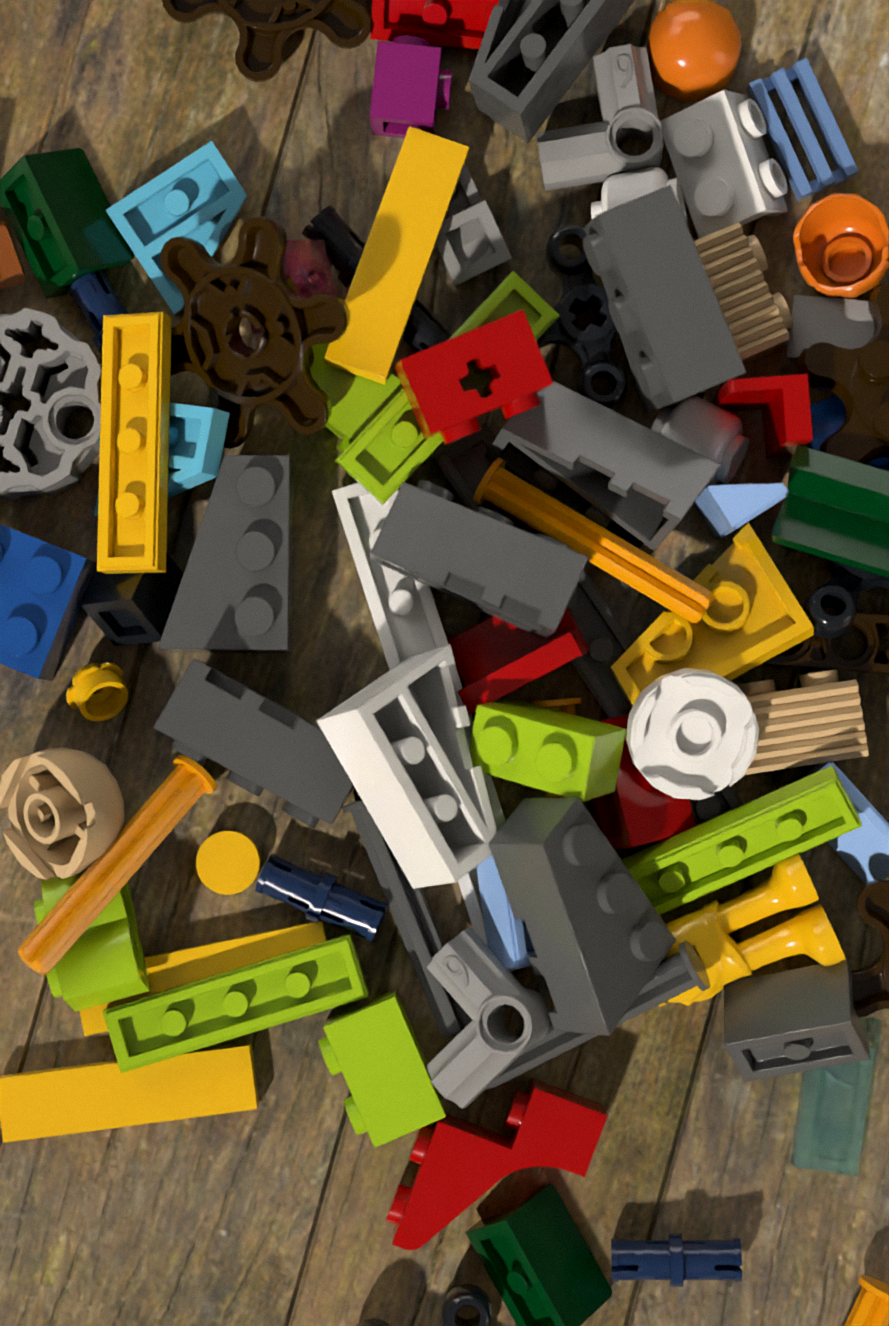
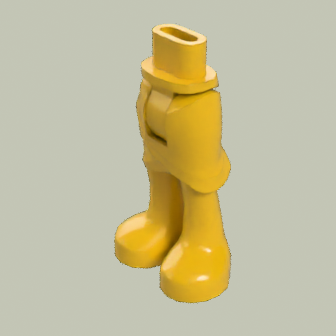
M799 853L773 865L770 877L755 888L720 905L718 900H714L709 904L703 905L701 909L666 924L676 941L663 960L679 953V944L688 941L698 954L707 972L710 988L702 991L696 986L658 1005L659 1008L667 1005V1002L682 1003L690 1006L692 1003L708 1000L723 990L724 985L739 978L750 976L752 971L786 957L806 954L823 966L834 965L846 960L837 936L821 904L806 909L788 921L738 944L729 935L767 916L784 910L806 906L819 900Z

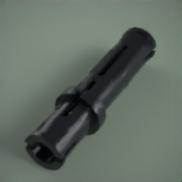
M329 205L310 221L314 226L307 225L303 229L302 235L309 239L340 272L338 280L348 288L351 286L366 244L336 213L333 206ZM416 298L402 339L415 353L447 341L452 335Z

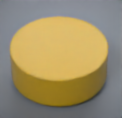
M224 830L208 837L198 850L196 856L198 876L207 888L216 893L231 895L242 892L254 883L260 873V850L251 837L240 831Z

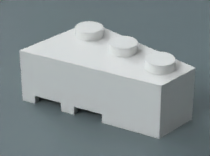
M450 644L407 658L317 720L413 889L457 882L492 854L488 843L497 833L481 766L473 767L463 728L470 725L466 705L458 707L448 668L455 665Z

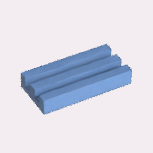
M807 57L795 62L794 66L789 69H779L764 80L759 78L749 83L746 89L750 99L756 102L763 114L767 128L766 134L798 202L856 176L859 170ZM794 82L798 84L837 169L833 172L830 170L791 85ZM776 90L817 177L815 180L808 182L768 95Z

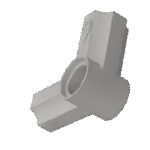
M632 44L609 47L605 52L593 56V68L602 122L536 133L545 191L603 182L611 175L648 167H660L662 163L663 128L657 114L647 47H636ZM629 137H640L645 139L651 145V148L639 156H629L623 153L618 148V145Z
M471 928L463 930L458 936L448 942L426 967L472 1019L425 1066L430 1074L431 1083L445 1099L456 1103L461 1109L471 1104L529 1046L543 1039L549 1030L551 1022L548 1014L550 1008L544 997L535 990L524 988ZM507 1005L515 1007L524 1019L525 1026L521 1037L508 1031L504 1024L503 1013Z

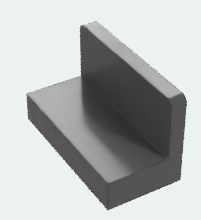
M846 960L829 966L817 964L735 980L724 986V1046L745 1082L870 1060L869 1038L853 1007L852 973Z

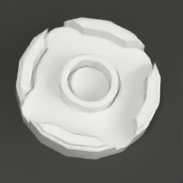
M683 668L661 675L641 691L628 716L626 741L633 764L652 787L673 798L701 800L714 796V792L724 789L727 785L731 787L745 775L756 755L759 726L750 702L736 684L711 670Z

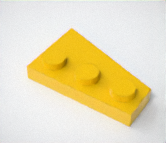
M749 522L736 534L729 548L712 565L709 563L693 580L710 590L713 594L712 602L702 619L698 623H691L671 610L668 612L663 611L611 666L612 674L631 707L635 704L641 691L661 675L683 668L711 670L731 681L814 635L812 623Z

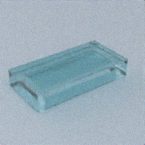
M869 1045L870 1060L802 1072L790 1159L793 1167L857 1176L874 1048Z

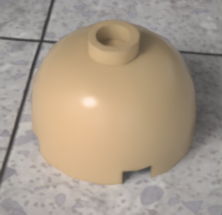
M64 747L46 749L12 761L2 775L0 782V809L8 807L9 820L12 828L3 830L6 843L19 863L38 878L48 880L57 876L64 879L86 871L95 860L103 855L123 829L125 823L124 800L119 785L107 766L91 754Z

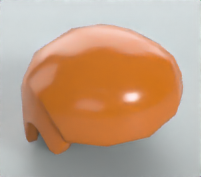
M673 0L667 3L663 10L658 11L652 21L646 47L652 81L661 93L681 102L702 101L722 91L729 85L733 79L742 46L741 30L730 10L712 0Z
M832 193L809 205L795 226L793 242L800 273L807 285L814 287L815 291L823 296L856 298L877 286L889 267V227L885 215L878 206L857 193Z

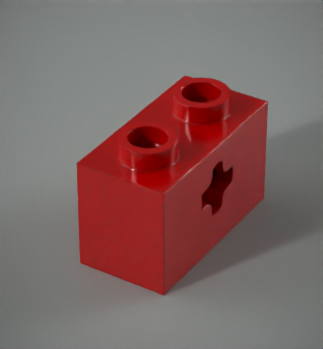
M523 309L403 358L395 366L424 439L441 434L445 445L481 430L477 419L480 416L501 408L505 419H508L541 405L538 392L554 384ZM469 365H471L476 374H482L486 371L489 374L492 382L482 389L484 398L480 397L476 389H470L465 392L462 389L460 381L469 374Z

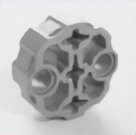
M23 308L17 313L0 315V345L2 344L11 355L3 382L1 381L7 363L0 355V460L4 457L20 469L18 473L11 471L8 473L0 472V498L11 501L21 496L41 494L54 497L68 491L81 483L83 472L90 466L95 457L100 455L102 361L87 343L81 342L69 332L56 317L41 311ZM43 335L57 350L48 348L47 351L37 349L32 355L18 342H28L29 340L39 342ZM24 396L31 402L28 412L18 410L14 415L7 410V404L10 400L20 401ZM81 409L92 411L94 423L91 431L85 437L69 439L65 432V424L68 417L73 412ZM28 446L37 458L38 464L36 465L26 455Z

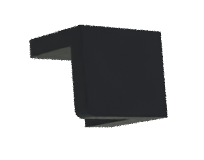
M168 553L166 557V572L105 574L97 571L81 606L114 646L159 642L180 586L183 572Z

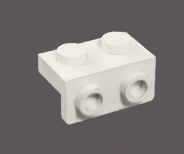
M722 90L660 121L663 128V139L677 178L681 183L683 195L699 239L738 222L743 226L763 216L777 217L787 212V206L783 195L788 190L787 182L779 164L773 158H769L762 136L767 131L765 119L754 100L748 99L743 94Z

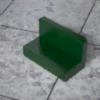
M81 148L24 155L0 179V203L46 299L68 294L70 285L89 272L124 266L134 258L133 251L106 212V209L111 206L85 152Z
M798 445L789 466L787 497L783 501L772 529V541L889 578V471Z
M552 1184L539 1187L515 1209L481 1219L465 1232L517 1326H581L612 1296L610 1285Z

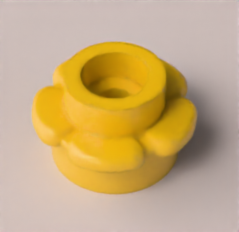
M109 662L103 664L91 663L83 666L75 673L72 679L73 686L69 687L66 691L67 703L72 709H79L83 717L90 721H104L114 717L124 708L128 700V690L126 688V681L122 678L124 675L122 669L116 664Z

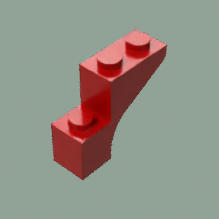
M532 1078L527 1092L523 1093L516 1090L508 1107L503 1127L512 1130L510 1137L447 1113L445 1118L434 1122L432 1127L427 1125L418 1129L408 1160L418 1163L410 1187L398 1184L385 1221L395 1224L392 1245L405 1250L421 1248L499 1180L514 1171L528 1167H553L585 1177L608 1117L604 1106Z

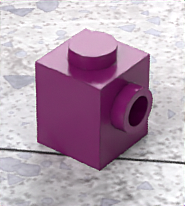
M397 36L393 38V42L378 41L370 108L372 135L405 138L409 126L435 134L437 108L449 110L453 71L442 70L441 47H431L429 41L415 36Z

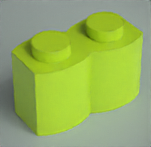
M84 872L64 879L57 876L48 880L41 879L42 899L34 901L37 925ZM128 882L54 968L46 974L53 996L55 998L63 996L64 1001L75 1012L150 991L146 961L138 934L136 914Z

